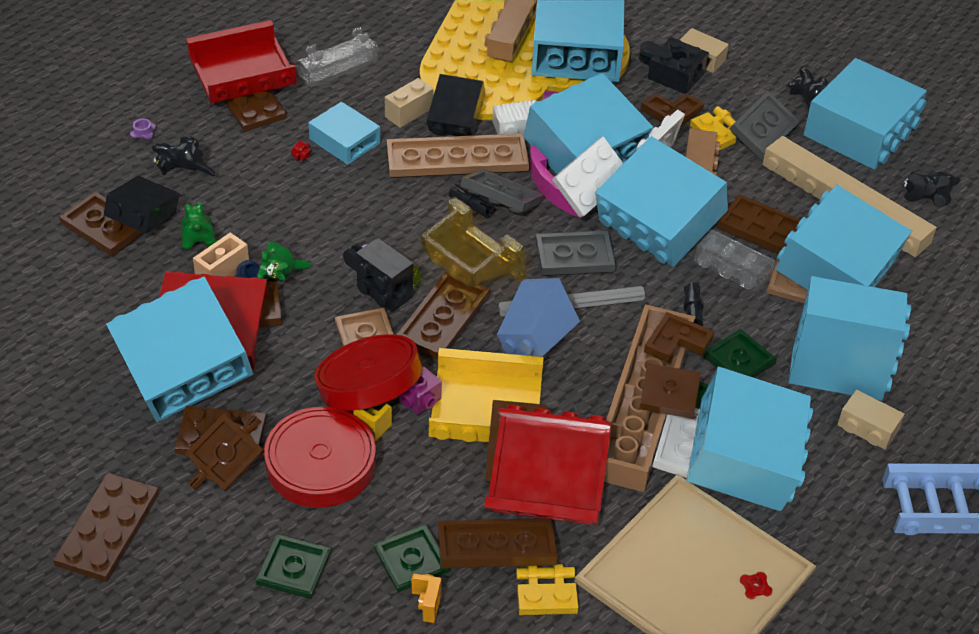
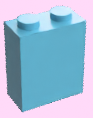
M342 101L308 122L309 139L347 165L380 144V126Z

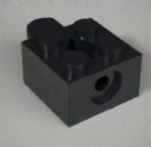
M672 37L663 46L650 41L643 42L640 45L639 60L650 64L649 80L686 94L706 73L709 52Z
M376 238L365 247H361L356 243L343 252L346 265L357 272V287L359 291L372 297L380 307H385L393 312L413 298L414 263L381 239Z

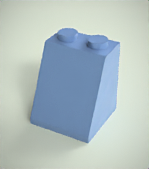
M524 279L521 282L497 333L506 354L542 357L580 322L560 279Z

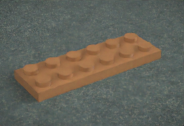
M524 134L387 139L390 177L470 174L481 169L490 172L529 171Z

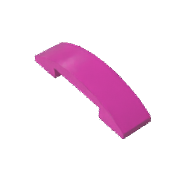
M535 145L531 146L529 166L532 179L537 188L554 205L567 213L579 217L552 181L554 176L546 169L547 158Z

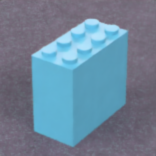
M537 0L531 75L588 79L603 73L610 81L619 82L624 37V0Z
M855 58L811 101L804 136L875 170L880 164H885L890 153H895L902 140L906 141L911 130H916L920 125L922 118L919 116L927 103L924 100L927 90Z
M601 73L595 77H589L582 83L572 85L560 93H554L549 98L533 103L529 109L523 137L531 146L535 145L545 155L547 164L558 174L603 136L624 164L636 152L639 142L649 137L653 126L611 81Z
M652 136L595 192L599 220L604 226H611L617 230L622 238L631 239L639 249L649 251L654 254L659 262L667 263L672 267L728 211L726 181Z
M836 184L830 192L828 190L824 192L819 200V205L816 203L813 205L807 215L809 217L801 219L796 227L797 231L794 232L792 230L784 241L787 246H784L777 256V259L780 261L775 270L808 290L811 276L875 287L895 262L912 230Z
M811 276L793 345L788 383L853 395L857 389L882 401L885 392H890L892 377L890 375H895L897 371L898 360L896 357L901 358L904 342H902V339L907 340L910 324H907L906 320H909L911 305L907 304V293Z
M205 277L191 280L185 286L175 291L166 292L160 298L150 303L141 304L137 309L125 315H119L111 322L106 323L156 422L164 420L184 410L186 406H192L254 375L246 351Z
M718 366L701 399L686 481L782 511L787 502H792L796 487H801L804 482L805 471H802V466L807 459L808 450L805 449V445L811 432L807 425L813 414V408H810L811 396Z

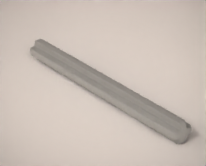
M642 286L567 294L574 309L643 301L645 299V291ZM512 301L499 303L498 310L501 317L506 316Z

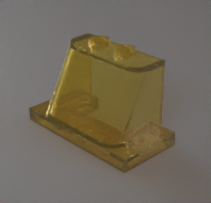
M456 197L448 201L449 214L421 235L422 247L436 265H441L453 278H458L467 286L472 287L504 275L510 276L519 284L526 279L525 247L509 235L501 238L500 244L473 225L472 209Z

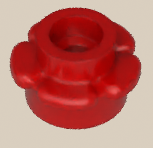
M300 140L291 150V156L295 158L294 160L299 161L301 159L305 161L312 152L309 149L310 143Z

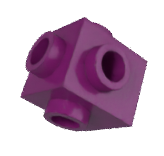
M423 366L422 374L417 382L400 395L401 403L406 408L412 409L417 415L426 409L432 408L441 399L442 381Z

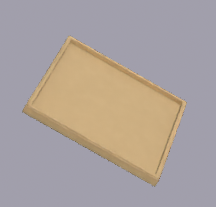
M677 474L575 577L574 582L646 634H760L812 575L816 565ZM757 572H764L767 575L766 581L768 585L773 589L772 594L769 597L762 595L756 596L755 599L747 598L745 596V587L740 583V577L744 574L750 576Z

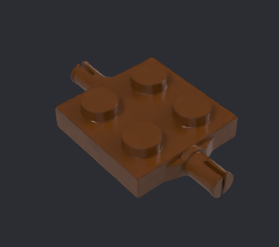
M223 414L185 452L199 470L187 484L196 491L208 479L219 485L225 492L229 490L264 453V450L253 440L251 435L252 431L262 421L253 414L241 426Z

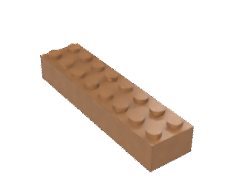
M646 304L606 421L611 422L612 429L604 481L640 492H645L667 416L664 413L639 409L647 365L651 363L682 369L688 350L678 345L669 361L666 362L644 353V347L666 312L693 323L695 320V316Z

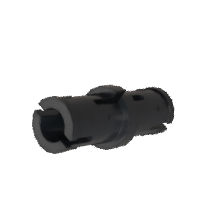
M458 184L453 185V188L449 191V197L463 204L467 210L472 209L485 218L490 217L486 212L492 214L494 211L493 204L481 199L476 193H469Z
M695 282L687 283V286H684L685 301L683 308L687 315L695 316L694 323L703 326L702 310L704 305L700 298V286Z

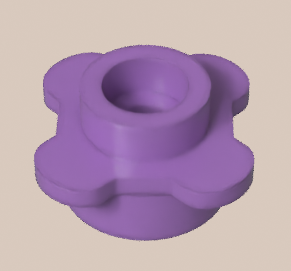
M137 119L133 123V131L130 132V136L132 138L151 139L153 137L152 132L156 126L148 119Z

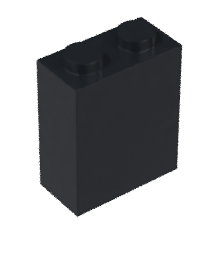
M440 74L427 116L429 131L437 135L474 136L485 96L484 81Z
M136 176L107 194L104 216L143 233H148L176 213L180 193L141 176Z

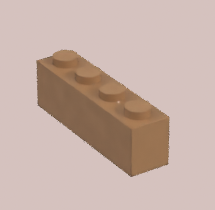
M505 0L504 9H500L497 22H493L491 33L487 34L484 45L487 47V56L512 62L536 15L537 0Z
M690 128L686 158L717 175V172L712 171L717 170L719 158L714 156L719 154L720 142L716 141L717 132Z

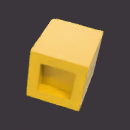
M388 404L380 411L372 407L367 411L362 409L353 411L354 415L369 427L375 442L392 425V407Z

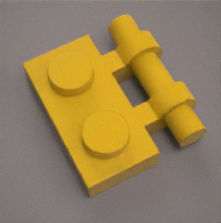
M718 106L713 110V113L716 115L715 117L707 112L691 119L690 126L693 129L717 132L716 141L720 142L719 150L736 143L737 137L729 129L736 121L727 110H723Z
M563 564L537 568V566L516 568L517 580L528 579V584H519L517 586L519 615L578 614L576 583H564V578H575V568L563 567ZM538 579H554V584H538Z

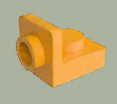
M413 574L411 579L412 594L420 595L418 609L423 610V621L435 623L442 595L441 578L430 574Z

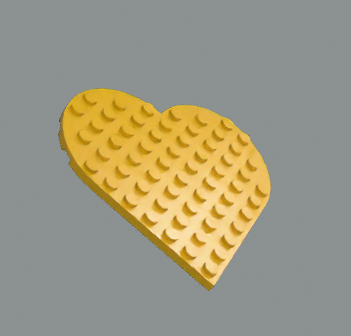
M455 0L420 65V79L433 88V96L440 74L484 81L485 96L478 120H492L494 105H506L512 102L515 104L516 102H528L534 99L542 101L545 90L562 92L572 85H577L587 80L531 75L536 15L512 62L487 56V47L484 45L487 34L491 33L493 22H497L500 9H504L505 0ZM625 35L623 37L620 77L627 69L630 57V46Z

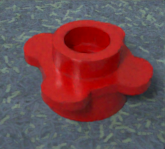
M757 572L750 576L744 574L740 577V583L745 587V596L747 598L755 599L756 596L762 595L769 597L772 594L773 589L768 585L766 581L767 575L764 572Z

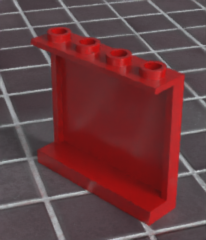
M271 20L186 38L188 57L210 104L297 84L295 64L290 65L274 36V25Z
M165 272L159 298L166 292L175 291L185 286L191 280L202 277L206 278L246 351L251 368L255 369V348L265 297H269L267 280L256 277L240 278L234 276Z
M507 405V409L499 408L501 417L489 496L485 498L484 508L490 512L541 519L551 518V520L599 526L612 429L611 422L606 421L605 417L590 415L589 419L578 418V414L572 412H562V415H553L550 410L541 408L534 409V412L523 411V407L516 405Z

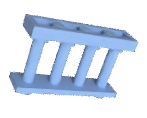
M887 464L882 479L884 488H894L897 490L902 510L893 528L894 533H905L906 535L918 533H979V513H969L963 489L979 490V464ZM908 488H921L924 490L930 513H914ZM935 488H948L952 491L957 513H941Z

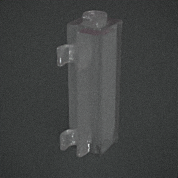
M361 27L352 30L354 39L331 48L317 51L316 44L308 46V56L298 60L299 77L310 88L378 62L379 47L367 33L362 34Z

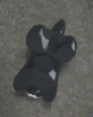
M802 66L799 69L801 76L795 77L788 84V87H791L789 94H801L807 104L809 114L811 101L828 85V81L824 77H820L815 81L811 72Z
M181 137L180 144L177 146L166 143H157L152 146V150L158 153L154 158V163L161 170L162 175H166L170 168L181 167L187 170H199L210 176H215V172L211 167L202 164L204 154L199 149V141L194 137Z
M942 171L932 175H921L911 172L904 181V187L908 190L904 198L911 202L930 198L934 201V205L944 207L952 200L950 196L952 186L957 185L961 179Z

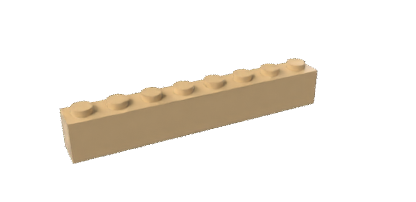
M781 136L766 148L763 165L784 177L787 181L799 186L805 192L820 199L826 190L830 192L837 184L912 230L902 248L904 252L916 257L932 243L936 226L786 137Z

